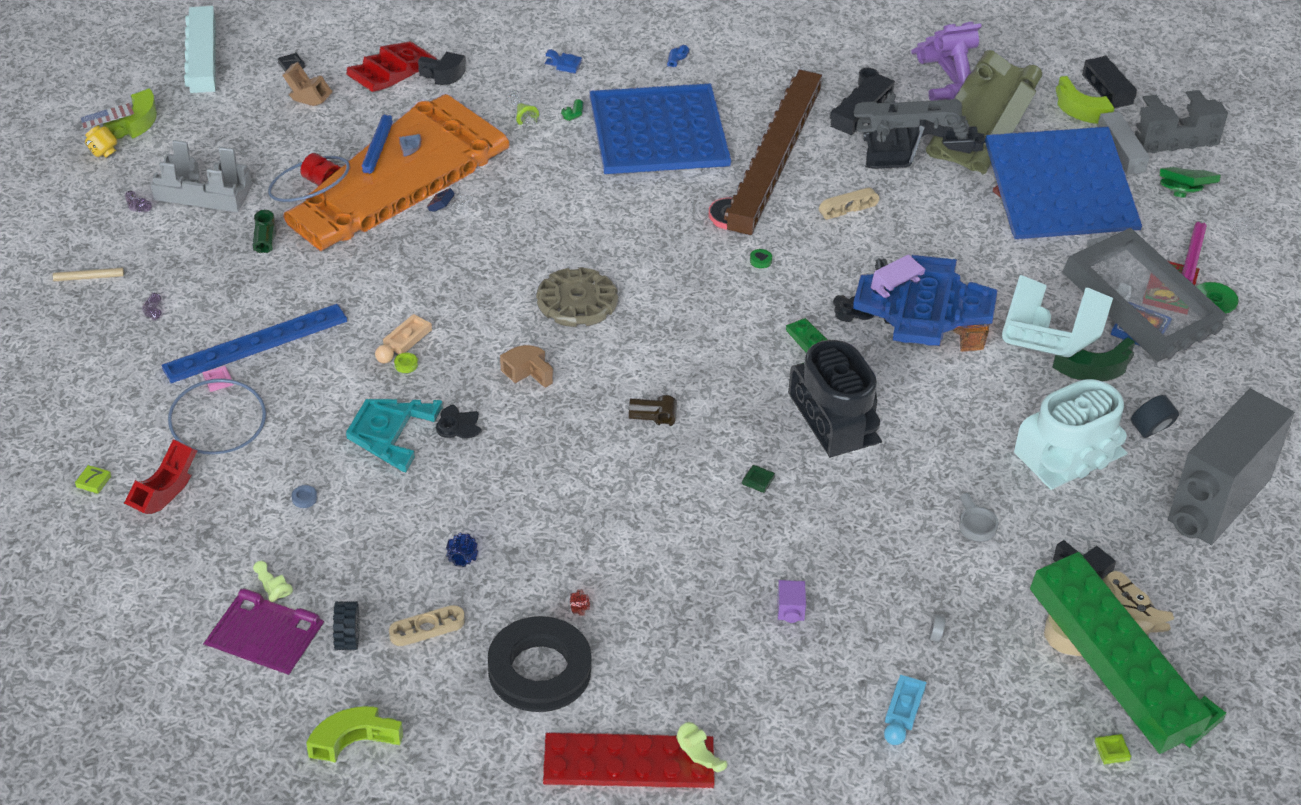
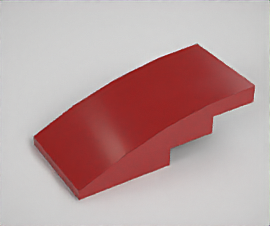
M411 41L380 46L379 54L365 56L363 64L347 67L346 75L374 92L389 88L419 72L418 60L421 56L432 59L437 58Z

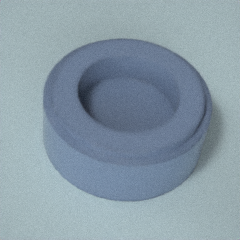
M309 485L299 486L291 494L292 502L299 508L311 507L317 502V491Z

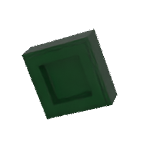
M752 465L742 480V485L765 493L774 480L775 473Z

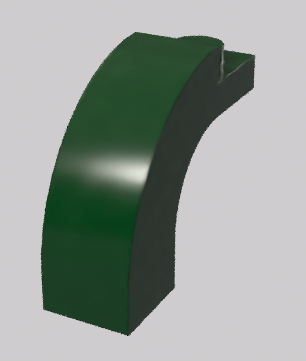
M1127 337L1114 349L1103 353H1094L1082 349L1071 357L1055 355L1052 368L1077 380L1093 379L1103 382L1113 380L1126 373L1127 365L1134 356L1133 348L1135 341Z

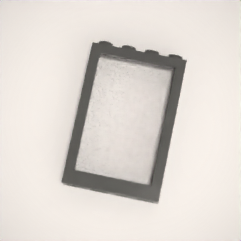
M1132 228L1126 229L1069 256L1062 271L1082 292L1085 291V288H1090L1112 297L1113 300L1108 316L1157 362L1165 358L1170 359L1178 351L1187 350L1192 344L1202 342L1211 334L1216 335L1224 326L1222 323L1227 315Z

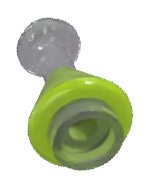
M509 91L506 100L508 104H514L517 108V123L519 125L523 124L525 127L530 126V124H536L539 118V110L535 106L524 104L521 101L522 94L520 91Z

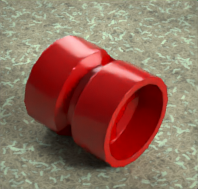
M311 153L303 160L300 173L303 178L320 186L341 167L318 153Z

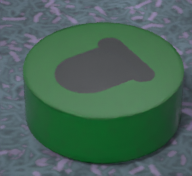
M756 249L750 254V264L759 269L767 268L772 264V254L765 249Z

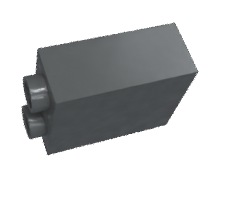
M1249 388L1188 452L1168 521L1173 523L1182 535L1188 538L1197 537L1212 546L1271 480L1295 412Z

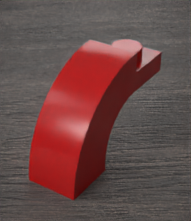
M173 439L157 471L144 481L135 480L124 504L144 514H153L161 511L187 485L192 476L187 472L198 450Z

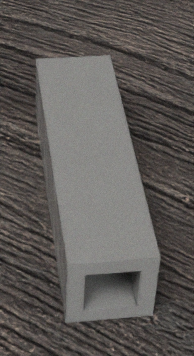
M1120 111L1100 114L1098 127H1109L1126 175L1146 172L1149 155Z

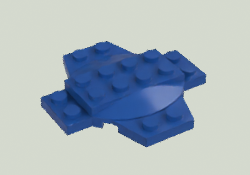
M912 255L911 257L925 269L923 275H917L920 281L914 282L910 279L894 287L892 291L884 288L890 294L889 297L885 298L871 288L874 274L861 275L854 298L853 309L884 318L895 327L893 341L940 346L943 334L959 326L992 324L998 290L974 282H970L968 285L963 284L960 281V275L955 273L957 259Z

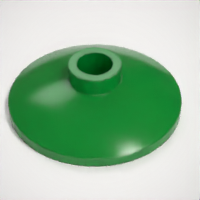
M1167 178L1160 180V184L1174 191L1173 195L1176 197L1185 198L1187 193H1196L1204 189L1203 185L1190 186Z
M1205 282L1196 286L1225 314L1237 308L1238 296L1230 287L1217 282Z

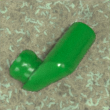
M580 99L574 100L573 109L569 106H566V110L563 108L561 110L563 119L571 121L580 117L583 112V101Z

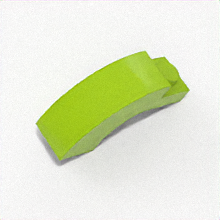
M1068 76L1059 78V83L1056 86L1057 105L1069 116L1084 122L1098 124L1100 114L1114 112L1115 108L1106 96H1087L1075 88Z
M150 88L131 95L134 114L103 123V126H106L116 139H120L128 134L133 139L146 132L154 124L157 111L154 95Z
M361 706L341 710L327 717L312 731L306 742L308 757L336 763L340 752L346 746L360 740H374L400 745L403 739L402 721L379 717L378 707Z

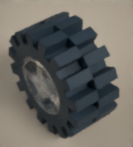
M335 601L333 610L334 649L358 650L360 631L358 601Z

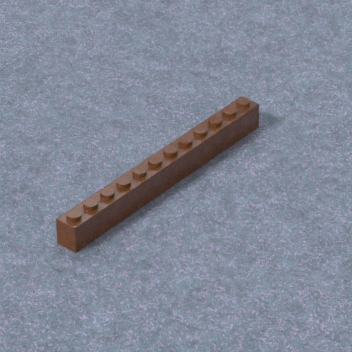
M799 69L796 76H792L790 88H786L784 99L780 100L779 110H775L773 122H769L767 134L764 133L761 145L757 147L755 158L752 157L749 170L746 169L743 182H740L738 185L737 195H733L731 207L726 209L724 219L727 220V230L753 235L819 95L822 74Z

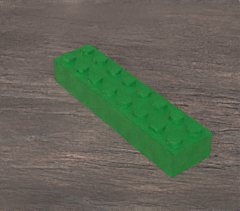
M1080 552L1036 570L1030 587L1031 592L1159 754L1204 733L1212 717L1210 711Z

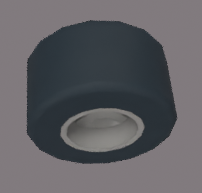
M1159 395L1140 406L1132 415L1131 422L1144 438H1147L1170 427L1177 420L1179 412L1166 395Z

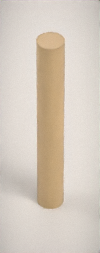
M111 268L53 273V281L124 276V269Z

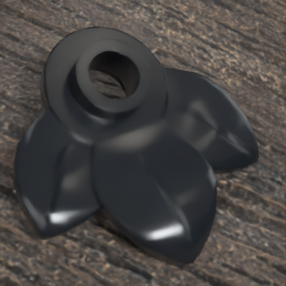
M844 295L834 297V312L838 320L851 322L853 318L869 320L874 317L872 314L853 309L855 296L850 299Z
M454 404L441 411V418L436 424L437 434L444 438L455 436L472 438L482 432V429L476 426L479 413L477 411L459 413Z

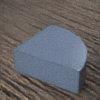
M420 134L399 137L403 156L411 155L420 148Z

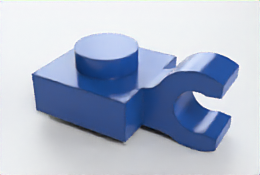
M548 49L545 56L552 58H547L545 64L557 66L556 70L576 74L582 63V57L574 56L573 54L563 53L559 56L552 49Z

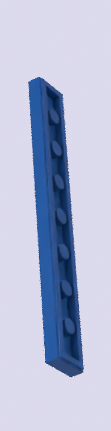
M334 304L162 364V370L172 384L347 322V317L339 305Z

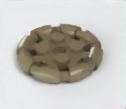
M578 267V269L573 270L564 268L549 275L548 279H544L540 283L536 292L537 305L540 311L548 319L551 317L555 319V323L568 327H577L580 324H585L587 327L604 321L606 315H611L615 311L619 299L616 285L606 275H600L599 271L584 267Z

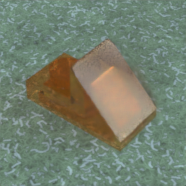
M971 325L959 326L953 329V333L960 335V351L983 350L989 333V326Z

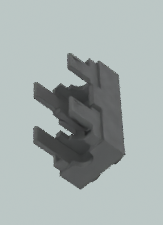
M1200 90L1186 91V95L1191 101L1186 107L1190 117L1179 118L1174 109L1163 105L1157 95L1143 96V100L1148 107H1141L1140 123H1136L1140 133L1135 131V135L1147 153L1175 151L1185 148L1194 149L1203 146L1212 147L1220 144L1228 116L1227 110L1216 99L1206 100Z

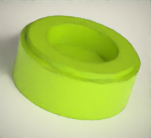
M401 353L395 357L394 367L400 373H411L418 367V358L412 353Z

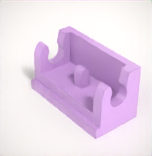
M908 254L876 270L871 288L887 298L890 294L884 288L892 291L894 287L910 279L918 282L920 278L917 275H923L925 269Z

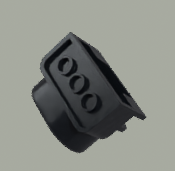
M824 340L811 346L805 355V361L791 366L788 394L829 458L882 443L881 438L876 432L880 427V419L876 414L878 402L876 393L877 380L861 353L851 344L839 340Z

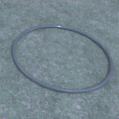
M323 156L326 159H338L346 163V170L337 181L318 192L303 197L282 199L273 196L271 189L275 182L285 173L302 165V162L283 171L271 182L268 194L273 200L280 202H294L317 196L331 189L345 178L350 169L349 162L339 156Z
M211 379L190 386L178 395L169 410L168 425L171 434L177 441L184 443L173 429L172 413L177 402L186 393L201 385L225 382L242 386L256 396L262 407L261 424L248 441L235 448L224 451L196 449L198 450L197 453L223 454L248 445L260 434L266 420L264 402L254 389L244 383L230 379Z

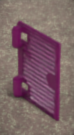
M243 588L239 590L237 597L203 644L289 675L324 624V621L320 619L317 613L302 608L293 610L263 599L260 593ZM245 600L254 603L251 611L240 607ZM301 620L311 623L307 631L297 628Z

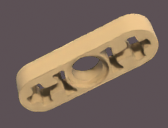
M864 188L824 200L819 206V212L826 220L846 215L847 212H856L874 207L879 202V196L872 188ZM853 201L850 206L845 207L848 202Z
M451 605L396 621L389 627L390 641L396 646H406L459 630L465 623L464 611L459 606ZM453 615V617L457 618V620L452 621V619L449 618V616ZM424 623H432L434 625L430 630L420 628ZM412 626H415L416 633H413ZM402 630V632L405 633V635L400 636V634L397 632Z

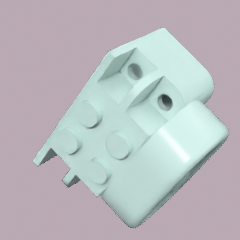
M1093 379L1080 380L1050 393L1042 401L1040 411L1022 422L1014 453L1051 490L1079 477L1082 479L1090 471L1097 468L1099 470L1105 468L1110 462L1127 455V452L1121 447L1127 438L1126 432L1119 426L1124 409V401L1121 394L1108 383Z

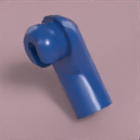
M681 45L678 48L672 49L669 52L667 66L676 67L678 61L685 59L690 51L688 46Z

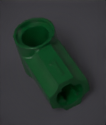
M260 210L254 215L253 251L269 253L273 251L274 234L276 233L274 214L269 210Z

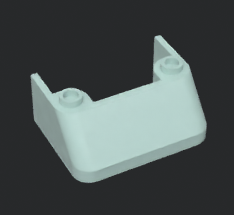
M1020 275L1002 332L1003 340L1006 343L1062 357H1071L1100 338L1113 300L1112 297L1093 289L1085 288L1072 333L1048 328L1051 320L1050 311L1040 307L1047 285Z

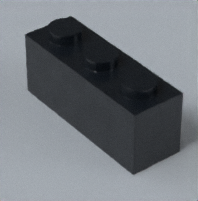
M1107 56L1085 60L1082 75L1101 97L1106 96L1114 108L1134 104L1137 89Z

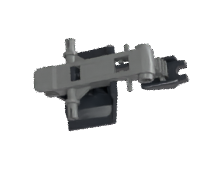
M892 92L887 94V99L884 100V103L861 102L855 106L854 116L862 117L858 120L857 131L863 132L864 141L868 143L866 168L909 167L914 160L921 138L927 134L942 137V143L950 150L970 154L971 152L983 151L984 133H978L976 126H969L967 124L966 116H962V103L957 99L895 102L896 95Z

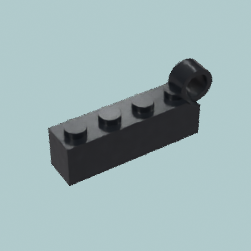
M873 68L861 69L858 76L859 87L855 88L847 98H844L839 106L832 109L830 113V127L852 136L857 131L858 120L862 118L854 116L856 104L861 102L884 103V100L887 99V94H891L894 91L895 81L880 75Z

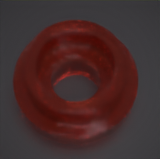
M582 589L570 595V606L573 614L585 616V610L590 609L589 595L584 594Z

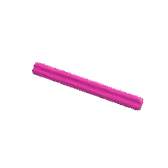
M1199 221L1195 223L1182 275L1191 283H1193L1207 227L1205 223H1200Z

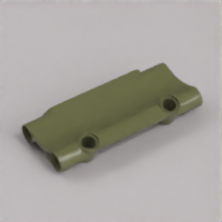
M986 50L973 71L965 79L954 99L962 103V116H966L967 124L969 126H976L978 133H984L985 138L986 135L1013 133L1036 93L1035 87L1040 81L1043 72L1036 65L1019 68L1010 64L996 52ZM934 135L926 147V152L930 157L958 163L971 171L981 172L982 175L986 174L991 165L985 143H983V151H975L968 154L948 149L942 143L943 138Z

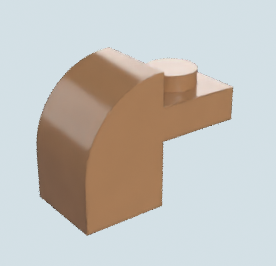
M298 62L292 64L282 75L292 89L288 95L294 101L316 106L322 104L332 93V90L321 75L309 79Z
M522 345L500 355L501 371L514 383L531 375L545 388L553 384V369L548 362H545V351L541 348Z

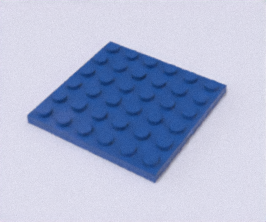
M711 83L589 91L604 174L731 166V158Z
M1109 127L986 135L985 144L1015 240L1121 232L1129 228L1141 230L1142 223Z

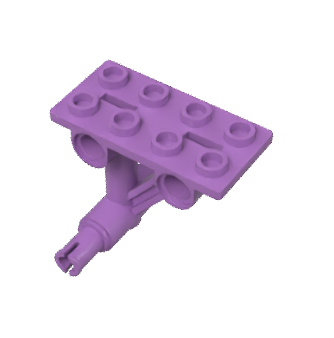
M971 21L963 23L961 26H956V24L946 25L943 27V30L935 32L934 36L927 37L925 42L918 43L917 47L911 50L912 55L917 54L918 61L921 64L938 62L953 81L952 84H947L945 88L930 89L928 94L930 101L951 100L955 98L965 79L971 73L967 54L969 53L968 49L977 48L979 45L978 30L982 28L981 23L974 24Z

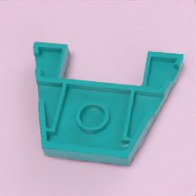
M365 399L346 431L347 439L406 473L415 458L414 450L395 446L394 444L411 416L435 422L443 408V403L441 400H433V403H421V400H412L410 403H397V399Z

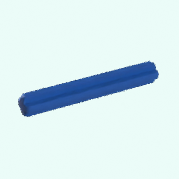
M384 114L381 116L362 163V171L364 173L368 172L371 174L375 169L393 123L391 115L387 116Z

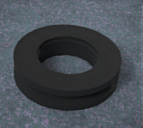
M534 616L517 620L504 627L494 637L488 650V677L494 692L504 702L520 710L549 712L561 709L582 695L591 678L592 655L587 639L575 626L554 617ZM532 647L554 649L562 654L567 661L566 669L562 673L549 680L541 681L522 677L515 672L512 664L522 651Z

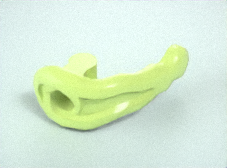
M257 561L254 563L253 570L258 574V579L262 582L270 602L292 594L293 587L286 583L283 575L274 578L272 574L268 573L266 562Z
M692 722L682 724L677 733V740L681 749L688 754L693 762L702 764L707 768H713L715 772L725 770L728 765L727 761L715 757L706 749L704 740L707 737L702 729L699 730L698 726Z

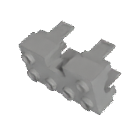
M173 140L174 154H166L164 162H160L161 176L159 177L158 172L153 176L151 187L154 200L238 212L252 186L250 170H247L246 165L236 162L235 149L219 147L221 161L215 162L214 169H207L208 182L203 184L200 183L198 162H196L194 157L190 156L188 142Z

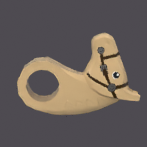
M1113 571L1104 577V583L1147 635L1151 632H1165L1171 629L1170 624L1165 622L1174 620L1173 613L1155 609L1149 596L1136 587L1125 574ZM1048 613L1044 636L1049 645L1061 653L1082 656Z

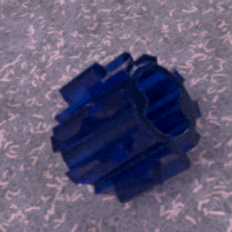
M460 532L454 535L453 539H448L446 557H449V562H452L454 566L466 567L467 564L470 565L472 560L476 561L478 543L475 538L470 536L471 534H462Z

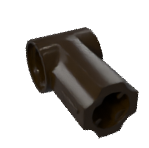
M662 395L657 400L630 398L629 419L653 420L657 425L669 424V426L675 424L677 400L674 397Z

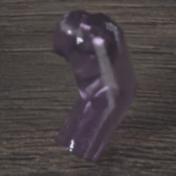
M134 191L125 193V199L131 211H150L152 207L150 201L145 198L136 197Z
M152 293L142 306L144 315L147 318L150 317L153 321H156L162 314V311L156 308L161 301V296L157 293Z

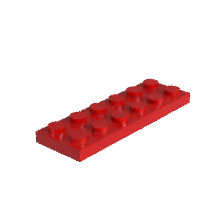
M545 732L543 784L714 788L713 768H707L702 764L693 762L688 754L681 749L677 735ZM706 736L707 738L704 740L706 749L714 755V736Z

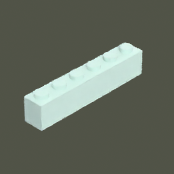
M189 7V15L185 16V86L190 88V93L215 92L214 7Z

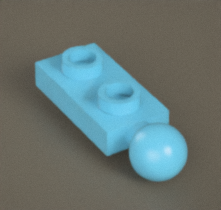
M900 675L885 718V723L889 725L884 730V737L889 744L899 745L903 743L906 739L905 729L912 731L927 682Z

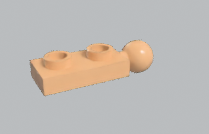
M413 314L383 339V345L377 347L375 351L376 359L380 363H389L394 357V352L397 354L407 352L432 331V324Z

